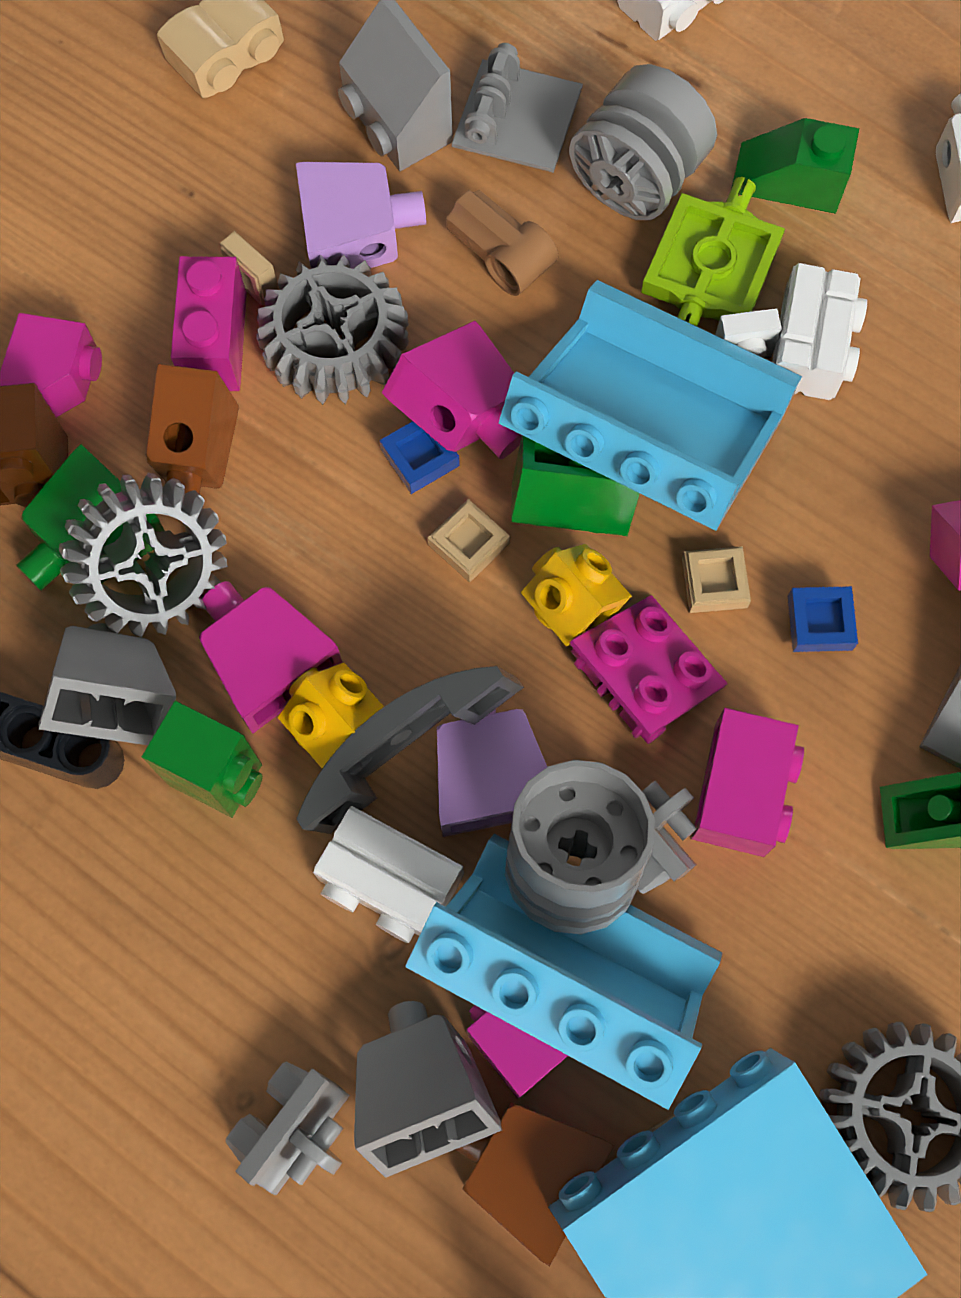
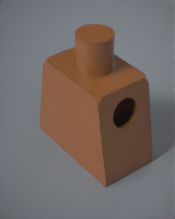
M158 364L146 453L147 463L164 479L165 484L171 478L179 480L185 486V494L193 490L200 494L201 487L217 489L223 485L239 405L217 371Z
M510 1103L500 1120L502 1131L455 1149L476 1163L463 1186V1190L533 1255L550 1267L566 1235L548 1206L559 1199V1192L571 1179L588 1171L596 1173L603 1168L614 1145L602 1138Z

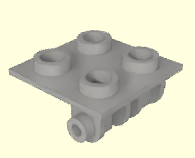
M501 43L498 45V48L491 50L488 60L482 59L453 138L452 147L554 173L583 84L521 69L517 49L509 43Z

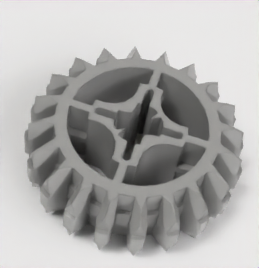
M343 254L337 265H328V262L320 255L317 267L308 269L299 261L296 268L297 276L294 278L280 273L278 280L280 290L266 289V296L264 298L266 307L258 309L257 320L260 328L257 329L258 333L256 334L259 347L264 351L262 356L265 365L270 371H275L277 381L283 387L293 384L295 393L301 399L314 389L316 399L322 405L330 393H338L339 399L345 405L351 390L357 389L362 395L368 397L371 391L369 383L371 380L386 385L389 379L388 368H395L401 357V351L406 350L409 340L406 327L409 323L407 311L402 306L401 294L398 292L397 287L389 288V280L384 272L372 275L371 268L365 260L352 269L350 268L349 260ZM310 311L308 316L298 321L305 313ZM375 329L367 343L355 351L354 348L357 343L368 337V331Z
M147 473L139 489L131 475L123 474L120 481L121 492L115 494L107 484H99L98 493L103 498V501L97 506H94L89 500L80 499L78 507L87 517L84 522L76 519L66 520L65 529L77 540L60 543V554L64 559L70 561L61 567L60 572L66 583L74 584L69 594L76 604H86L85 612L92 621L97 622L105 617V623L108 628L116 633L128 623L133 635L141 638L148 623L152 622L158 633L166 635L168 619L175 616L181 624L189 625V615L185 611L187 608L194 604L197 608L206 609L202 600V592L204 589H215L214 586L221 583L211 571L228 567L227 559L222 553L216 551L227 544L226 536L219 529H213L219 522V517L211 508L202 509L205 502L204 498L195 490L185 494V486L179 480L171 478L162 487L161 479L156 474ZM146 514H163L174 517L183 522L186 532L175 535L170 530L155 532L148 523ZM123 523L121 536L114 543L103 546L110 534ZM143 538L154 550V553L147 552L150 558L144 562L146 573L135 560V558L142 559L138 553L145 549ZM181 567L177 575L166 584L169 575L174 569ZM115 577L118 582L134 580L142 588L143 594L128 595L119 593L102 584L100 580Z
M903 1022L890 1023L886 1032V1038L877 1028L864 1031L863 1041L866 1050L855 1042L846 1043L842 1047L843 1054L852 1068L839 1063H831L827 1068V1073L831 1078L842 1084L840 1090H820V1100L825 1103L837 1104V1116H828L836 1129L840 1130L843 1140L865 1175L869 1172L867 1178L878 1196L881 1198L889 1188L891 1207L906 1210L913 1196L919 1210L932 1212L936 1207L937 1194L948 1205L961 1203V1191L958 1182L961 1184V1054L954 1058L957 1037L951 1033L942 1034L934 1042L931 1026L924 1023L915 1025L911 1035H909ZM896 1058H906L905 1073L897 1075L896 1085L889 1095L874 1096L865 1093L871 1078L883 1065ZM930 1069L936 1072L948 1086L954 1098L957 1113L946 1109L939 1102L935 1094L936 1077L929 1074ZM911 1104V1109L920 1112L922 1117L935 1119L938 1123H920V1126L911 1125V1122L901 1118L899 1113L886 1111L883 1107H901L902 1105ZM862 1114L864 1117L878 1121L885 1129L888 1139L887 1152L893 1154L892 1166L872 1146L865 1131ZM936 1135L956 1136L950 1151L942 1161L926 1171L916 1173L918 1158H925L928 1144Z

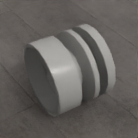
M652 64L633 66L605 97L603 106L592 113L587 119L586 124L572 137L569 155L573 169L584 186L604 205L634 220H652L662 214L669 205L671 198L681 190L684 179L696 171L713 149L718 135L715 117L705 99L695 88L671 70Z
M571 760L548 766L526 783L514 804L507 848L505 877L513 900L531 920L554 932L585 934L608 927L627 911L638 890L644 869L654 847L655 818L646 795L626 774L603 763ZM569 856L582 859L580 866L568 864Z

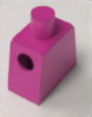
M476 321L401 355L381 393L446 450L456 452L482 439L499 459H503L520 445L521 434L498 424L514 372Z
M224 581L215 585V589H210L202 598L207 612L215 620V623L205 629L200 634L199 639L238 713L248 729L254 734L282 712L292 697L289 694L291 685L303 673L313 668H317L320 672L343 662L339 649L333 640L268 586L263 587L244 600L229 581Z

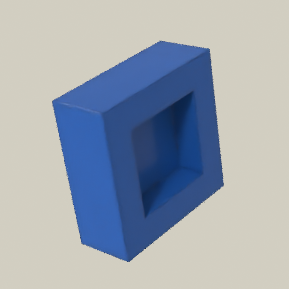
M413 421L379 440L381 451L410 494L460 466L457 452L446 450Z
M852 586L792 588L787 597L793 652L853 651L858 644Z

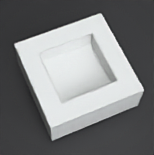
M775 308L722 315L715 335L762 358L771 357L782 329L778 310Z

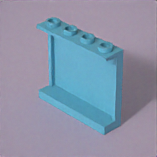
M596 280L588 289L579 319L531 375L527 377L517 371L512 375L498 424L717 531L779 426L802 376Z
M493 834L488 840L473 874L449 904L445 907L436 902L405 967L669 1110L702 1048V1043L693 1039L694 1029L702 996L721 962L722 952L632 905H629L627 911L608 927L585 934L554 932L531 920L513 900L505 877L509 841Z
M772 1048L767 1051L752 1052L738 1060L730 1069L731 1076L711 1091L702 1090L686 1097L676 1106L674 1110L675 1116L653 1132L649 1130L642 1131L627 1139L619 1147L616 1159L596 1173L588 1171L571 1179L559 1192V1199L548 1206L605 1298H898L928 1275L797 1064Z

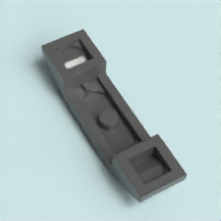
M498 666L481 667L455 672L434 679L393 700L358 727L328 760L310 788L297 816V821L303 830L331 834L338 828L351 806L363 810L377 799V796L365 779L450 713L475 725L523 689V685L516 676Z

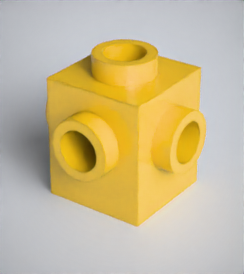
M587 544L565 550L555 547L546 552L532 567L535 576L520 592L534 608V614L545 627L553 630L565 646L571 645V640L613 617L632 597L612 574V567L608 560L596 550L591 549Z
M343 662L320 672L317 668H313L303 673L291 685L289 694L292 697L277 718L295 737L297 743L323 769L328 760L346 739L384 706L367 688L365 681Z

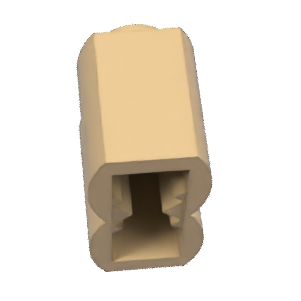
M202 0L199 5L188 7L175 14L157 33L165 59L202 98L228 90L236 82L243 69H248L270 60L284 41L279 15L264 0Z

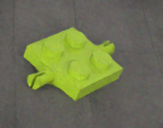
M738 177L734 180L726 202H707L681 193L643 281L642 294L675 305L680 309L677 318L696 327L701 317L713 318L719 321L722 315L753 312L785 231V228L759 220L746 210L756 190V185L748 179L742 195L739 196L745 177Z

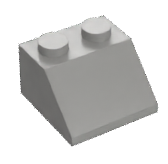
M380 0L339 62L342 87L338 89V95L347 114L352 119L359 117L366 126L368 138L375 151L380 156L387 154L400 172L453 141L450 69L395 0Z

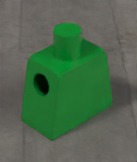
M82 444L70 454L24 509L21 516L23 522L40 543L22 558L16 566L40 591L61 573V567L70 562L60 554L59 545L66 541L77 540L67 532L65 524L66 520L76 519L84 522L87 518L78 507L80 499L89 500L94 506H97L103 501V498L98 493V486L104 483L115 494L121 492L120 480ZM146 514L147 521L155 532L165 531L156 514ZM123 523L110 534L103 546L114 543L121 536ZM144 538L145 549L138 553L140 557L153 550Z

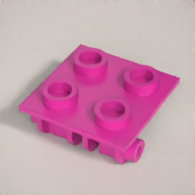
M652 595L570 642L573 647L571 652L577 658L574 662L575 667L578 670L582 669L596 687L601 684L597 690L600 697L609 693L614 696L608 704L609 708L614 711L622 706L624 709L619 715L631 728V734L635 739L641 736L647 744L663 734L667 724L728 684Z

